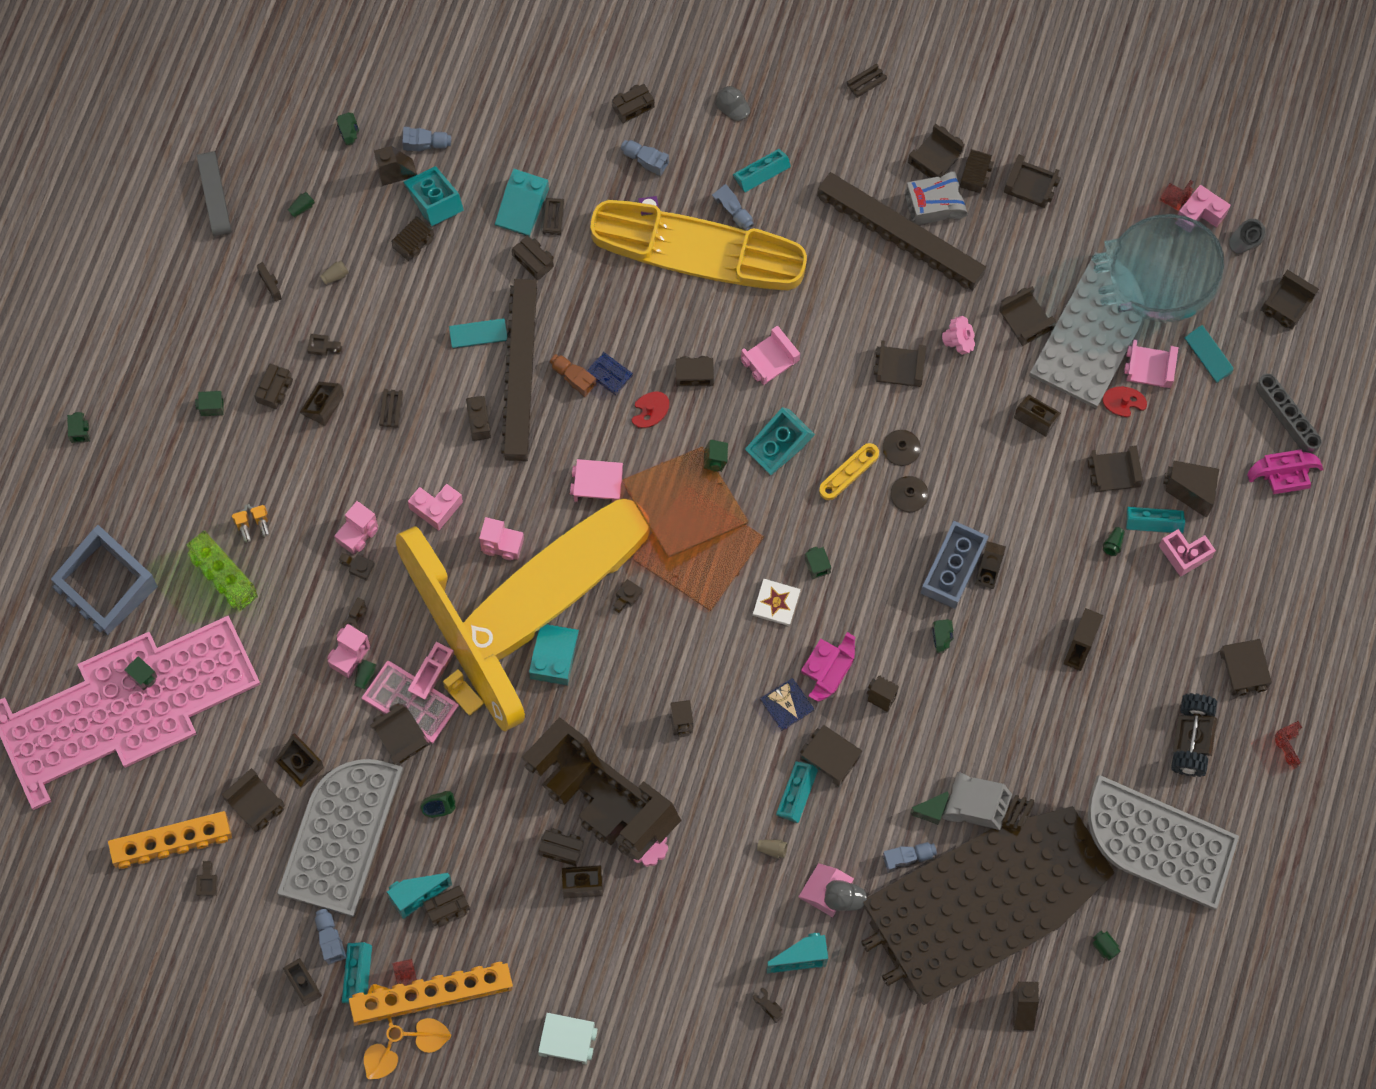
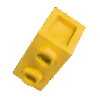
M458 669L443 681L444 688L469 716L483 705V701L464 681L463 674Z

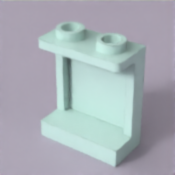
M547 1013L538 1051L539 1056L547 1057L548 1055L582 1062V1064L587 1065V1060H591L594 1048H590L591 1041L596 1040L598 1029L594 1028L595 1024L591 1021Z

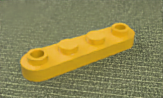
M872 443L863 445L821 483L819 488L820 496L825 500L835 499L877 461L879 457L878 447ZM866 453H871L873 456L868 457ZM830 489L832 493L828 494L825 490Z

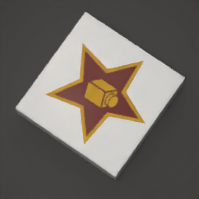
M763 579L753 616L790 626L801 589Z

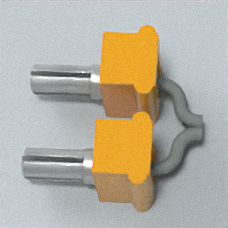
M248 504L244 506L242 511L232 515L234 524L242 532L244 542H247L244 531L248 541H251L248 532L249 517L246 512L247 507L251 509L252 517L257 525H260L262 535L266 537L263 525L267 536L269 535L266 522H268L267 510L264 505L251 507Z

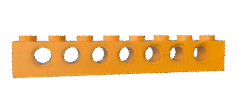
M496 962L488 968L478 966L465 973L463 971H455L451 973L452 976L447 977L437 975L432 977V980L425 982L423 979L415 980L412 982V985L407 986L397 984L392 986V989L385 991L384 988H379L367 995H364V993L354 994L352 998H349L353 1024L357 1026L512 991L513 985L508 963ZM492 975L495 978V982L489 984L485 982L484 977ZM470 979L476 985L473 988H468L464 982ZM447 984H453L456 990L454 992H447L444 987ZM432 988L436 991V994L433 997H429L425 994V991ZM408 993H414L416 995V999L414 1001H408L406 1000L405 995ZM393 997L397 1002L395 1005L389 1006L385 1003V1000ZM368 1002H374L377 1007L374 1010H368L365 1005Z

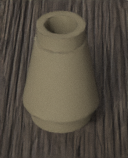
M341 260L331 265L320 277L327 285L328 283L345 278L349 272Z
M759 839L757 851L780 859V857L785 858L787 842H783V840Z

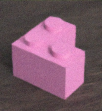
M1199 185L1179 211L1176 221L1192 230L1197 222L1203 218L1217 228L1227 215L1231 205L1202 185Z
M448 484L442 488L435 498L419 487L408 500L409 509L438 531L463 503L462 495Z
M358 501L345 514L346 523L334 536L336 542L353 555L357 551L360 552L365 547L366 540L369 537L372 538L378 531L375 514Z
M485 517L479 537L481 551L489 556L496 554L506 560H518L524 541L523 532L505 528L503 521Z
M1179 529L1162 538L1159 545L1180 577L1210 560L1216 552L1205 535L1188 544Z
M347 624L345 628H341L338 632V647L329 653L327 659L329 667L350 678L358 663L361 662L370 649L367 635Z

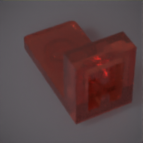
M1190 180L1184 190L1169 183L1160 200L1179 211L1182 205L1184 206L1194 190L1191 188L1194 181Z
M1299 721L1278 730L1275 734L1276 745L1280 749L1282 748L1285 753L1286 762L1290 766L1292 765L1294 769L1299 767L1301 761L1288 740L1299 736V731L1302 728Z
M412 959L392 963L397 984L407 986L412 985V982L417 980ZM408 993L405 995V998L408 1001H414L416 995Z

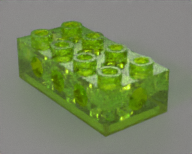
M205 530L186 544L189 550L187 554L190 557V561L196 567H200L203 571L202 574L208 581L212 579L215 589L221 595L224 593L227 602L233 609L237 607L239 611H242L258 597L253 583Z

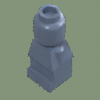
M403 127V150L423 151L430 149L431 145L433 148L445 149L447 146H451V135H447L446 132H434L432 134L431 131L422 128Z
M625 140L621 145L624 155L637 159L646 170L659 176L663 174L669 164V155L655 148L642 147L641 144L633 140Z
M726 184L712 194L714 200L718 204L721 203L739 228H744L747 231L754 225L752 216L747 210L742 209L736 195Z
M926 842L915 845V847L900 846L884 851L883 859L887 872L891 873L895 871V868L906 867L917 860L919 862L930 860L934 855H937L934 843Z
M327 909L317 911L315 923L319 931V943L324 960L328 964H332L346 959L343 942L339 937L338 931L334 929L335 924L332 914Z

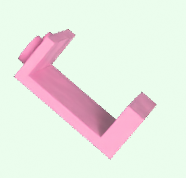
M778 326L771 330V336L749 351H746L745 348L741 350V362L745 367H749L752 370L755 380L760 381L763 385L800 360L799 351Z
M1133 340L1132 346H1128L1126 357H1129V363H1126L1124 368V374H1127L1126 381L1171 389L1174 382L1178 347L1171 346L1169 352L1138 347L1137 340Z
M577 459V465L573 466L572 477H575V484L571 483L570 495H574V502H578V497L612 499V503L620 500L623 463Z

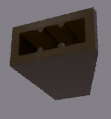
M389 146L374 150L377 171L382 186L410 179L417 175L413 159L395 147Z
M1085 608L1063 662L1064 665L1079 671L1082 670L1103 618L1102 614Z
M1018 981L1013 989V1031H1034L1039 1004V982Z

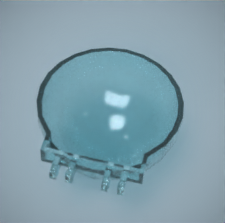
M1175 214L1155 215L1137 222L1129 227L1118 239L1104 241L1105 252L1095 254L1092 257L1094 263L1106 262L1095 265L1094 271L1096 273L1110 271L1112 285L1099 288L1098 292L1100 295H1114L1103 297L1100 300L1102 305L1116 304L1118 313L1133 311L1138 316L1161 323L1179 322L1203 311L1212 302L1220 289L1225 269L1224 252L1219 240L1212 231L1197 220Z

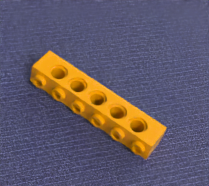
M223 811L109 840L108 844L115 868L125 869L133 863L145 864L153 858L164 859L176 852L184 854L189 852V849L196 847L197 849H203L211 843L223 844L232 838L227 814ZM206 829H215L213 834L205 835ZM188 833H195V837L192 840L185 839ZM171 837L176 838L174 844L166 845L167 839ZM149 843H156V847L153 850L146 849ZM130 848H136L135 854L127 855V851Z

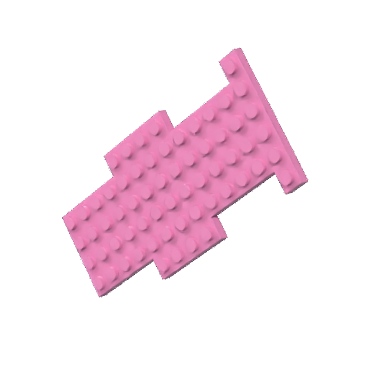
M229 616L158 648L150 632H147L77 664L85 680L84 682L13 714L6 698L0 699V737L31 808L35 810L51 802L44 784L116 751L124 768L197 735L189 717L261 684ZM138 656L157 675L156 682L145 690H142L124 671Z

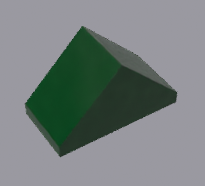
M948 791L912 807V816L939 825L949 797Z

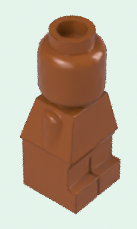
M555 354L551 358L550 364L552 369L561 376L564 375V379L570 386L580 392L583 397H586L596 386V378L583 367L572 364L562 355L558 356Z

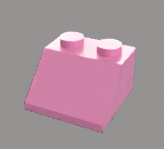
M818 863L800 893L799 898L833 917L836 910L830 909L824 902L827 884L833 880H843L853 884L854 878L836 868Z

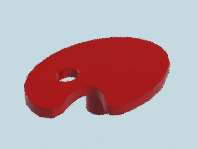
M1118 386L1111 388L1105 392L1102 399L1106 409L1121 417L1131 416L1130 407H1135L1141 411H1144L1147 407L1144 395L1130 387ZM1134 397L1136 401L1133 402L1130 400V398Z
M655 391L639 398L635 402V407L642 409V413L634 416L632 423L639 428H649L658 424L669 410V399L666 394ZM648 415L650 419L645 420L644 417Z

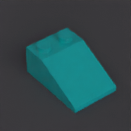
M436 166L403 181L423 217L431 226L464 211L459 193Z
M513 169L495 225L530 237L549 191L548 180Z
M782 407L745 450L772 475L802 450L815 434L790 409Z
M549 624L540 628L529 670L530 679L568 686L579 630Z
M448 873L406 879L400 883L396 881L390 885L387 894L393 906L404 919L422 907L424 901L439 895L452 885V881Z
M820 933L808 934V937L803 938L768 961L767 974L826 967L828 952L825 935H820Z

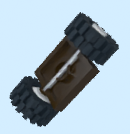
M1190 693L1182 696L1180 711L1185 716H1178L1171 770L1175 773L1185 774L1186 776L1191 775L1192 777L1206 775L1208 766L1207 756H1212L1217 725L1215 715L1218 701L1215 698L1204 694L1199 695V693Z

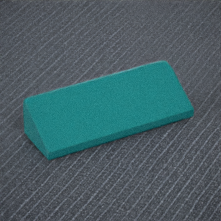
M777 149L734 173L733 177L741 189L747 192L787 170L791 165L788 156L780 149Z
M505 319L449 326L452 348L507 341Z
M1203 325L1184 338L1216 383L1232 374L1234 368Z
M1127 507L1126 528L1128 530L1172 533L1179 529L1181 533L1184 532L1185 515L1182 510Z
M795 762L778 807L777 816L799 823L818 769L812 764Z
M365 942L347 944L342 1003L349 1004V998H352L354 994H368L372 945Z

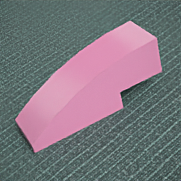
M436 642L428 657L426 656L408 691L425 700L452 659L454 651Z

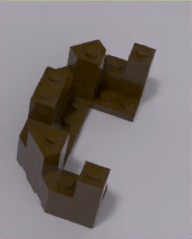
M560 717L522 756L525 762L524 767L531 774L535 772L540 777L551 765H556L558 768L542 784L549 792L550 798L555 802L565 805L580 790L584 794L583 798L590 803L579 814V818L582 821L581 826L587 832L593 831L595 837L602 843L607 842L611 846L616 841L619 845L618 850L624 856H628L631 859L640 860L655 843L660 844L681 822L671 801L643 781L637 787L597 757L590 742L584 735Z

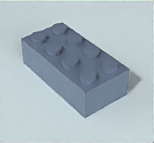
M953 521L922 586L921 594L956 609L989 536Z

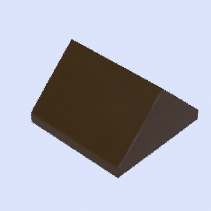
M319 381L300 410V413L326 426L344 397L342 385Z
M1028 394L1018 405L1014 419L1047 437L1061 413Z
M295 733L292 734L275 759L301 788L324 768L322 761Z
M601 865L562 868L563 899L603 896Z

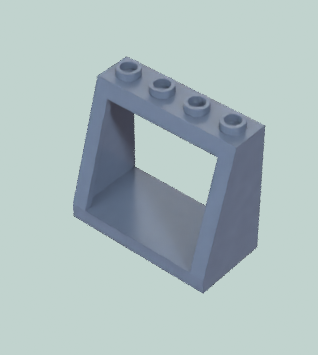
M99 525L89 533L51 578L54 584L52 588L59 595L63 593L67 597L66 601L73 608L77 606L81 610L79 613L86 620L90 618L94 622L93 626L100 633L104 631L107 635L158 587L153 575ZM101 545L138 578L105 618L64 581Z

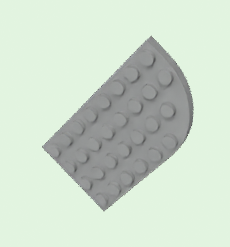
M1097 252L1094 253L1029 376L1096 409L1128 350V346L1131 345L1143 318L1144 304L1141 290L1133 276L1124 267Z
M361 759L336 767L320 780L309 799L277 893L279 896L351 917L355 916L403 767L379 760Z
M1101 775L1096 776L1088 804V822L1093 840L1106 859L1129 874L1212 910L1217 909L1239 836Z

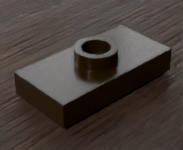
M263 262L257 264L258 273L272 298L276 302L281 300L280 291L276 286L278 284L274 274H269Z

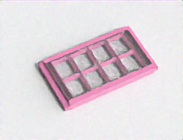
M387 661L361 699L384 714L390 712L389 708L397 703L405 704L429 742L433 744L459 707V704L434 688L425 700L414 695L408 689L415 677L394 663Z

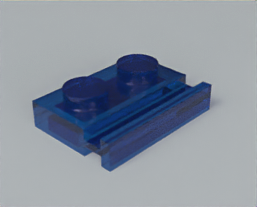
M604 351L587 370L596 378L599 384L615 396L633 376L631 371Z

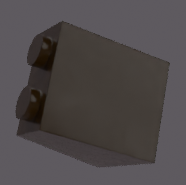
M1174 460L1172 466H1168L1167 473L1164 475L1163 484H1166L1165 491L1202 516L1208 517L1215 501L1219 469Z

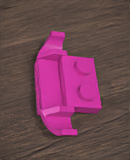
M1301 449L1265 455L1263 459L1257 461L1250 468L1247 476L1249 482H1254L1256 478L1263 476L1264 480H1269L1273 494L1310 489L1309 469L1319 468V471H1322L1323 466L1316 455L1302 452Z
M847 632L838 648L823 639L819 640L801 670V673L817 681L816 686L808 697L818 702L836 692L854 661L855 636Z

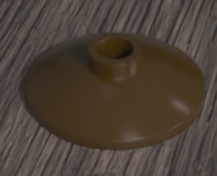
M907 430L891 432L883 443V453L887 460L899 466L913 463L919 457L921 450L918 438ZM904 443L906 446L902 448L899 444Z
M901 477L895 481L891 488V500L901 511L916 512L922 509L928 501V488L917 477ZM911 489L914 493L908 494L907 490Z

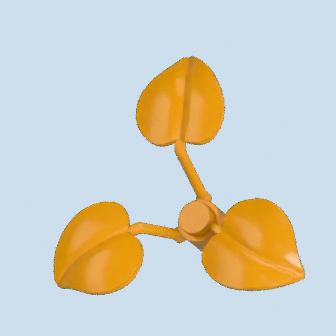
M372 984L368 994H371L375 989L384 988L385 991L390 988ZM393 997L385 1000V1003L389 1006H393L397 1002ZM374 1002L366 1004L368 1010H374L377 1007ZM388 1018L389 1028L386 1035L389 1042L387 1048L382 1044H374L364 1054L366 1077L368 1079H379L393 1072L398 1063V1055L389 1050L393 1042H399L404 1036H417V1047L424 1052L430 1053L439 1050L451 1038V1033L444 1024L431 1018L420 1020L416 1025L417 1032H404L400 1026L393 1025L392 1019Z

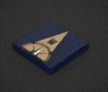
M793 678L760 698L781 731L814 711L813 706Z

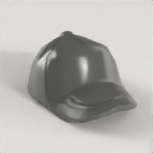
M727 86L718 92L716 105L728 117L735 121H740L750 114V107L739 89Z
M1258 219L1244 221L1230 237L1231 249L1236 254H1240L1251 248L1258 247L1266 237V228Z
M833 880L826 886L824 902L832 910H858L864 906L863 902L867 900L866 893L861 887L847 881Z

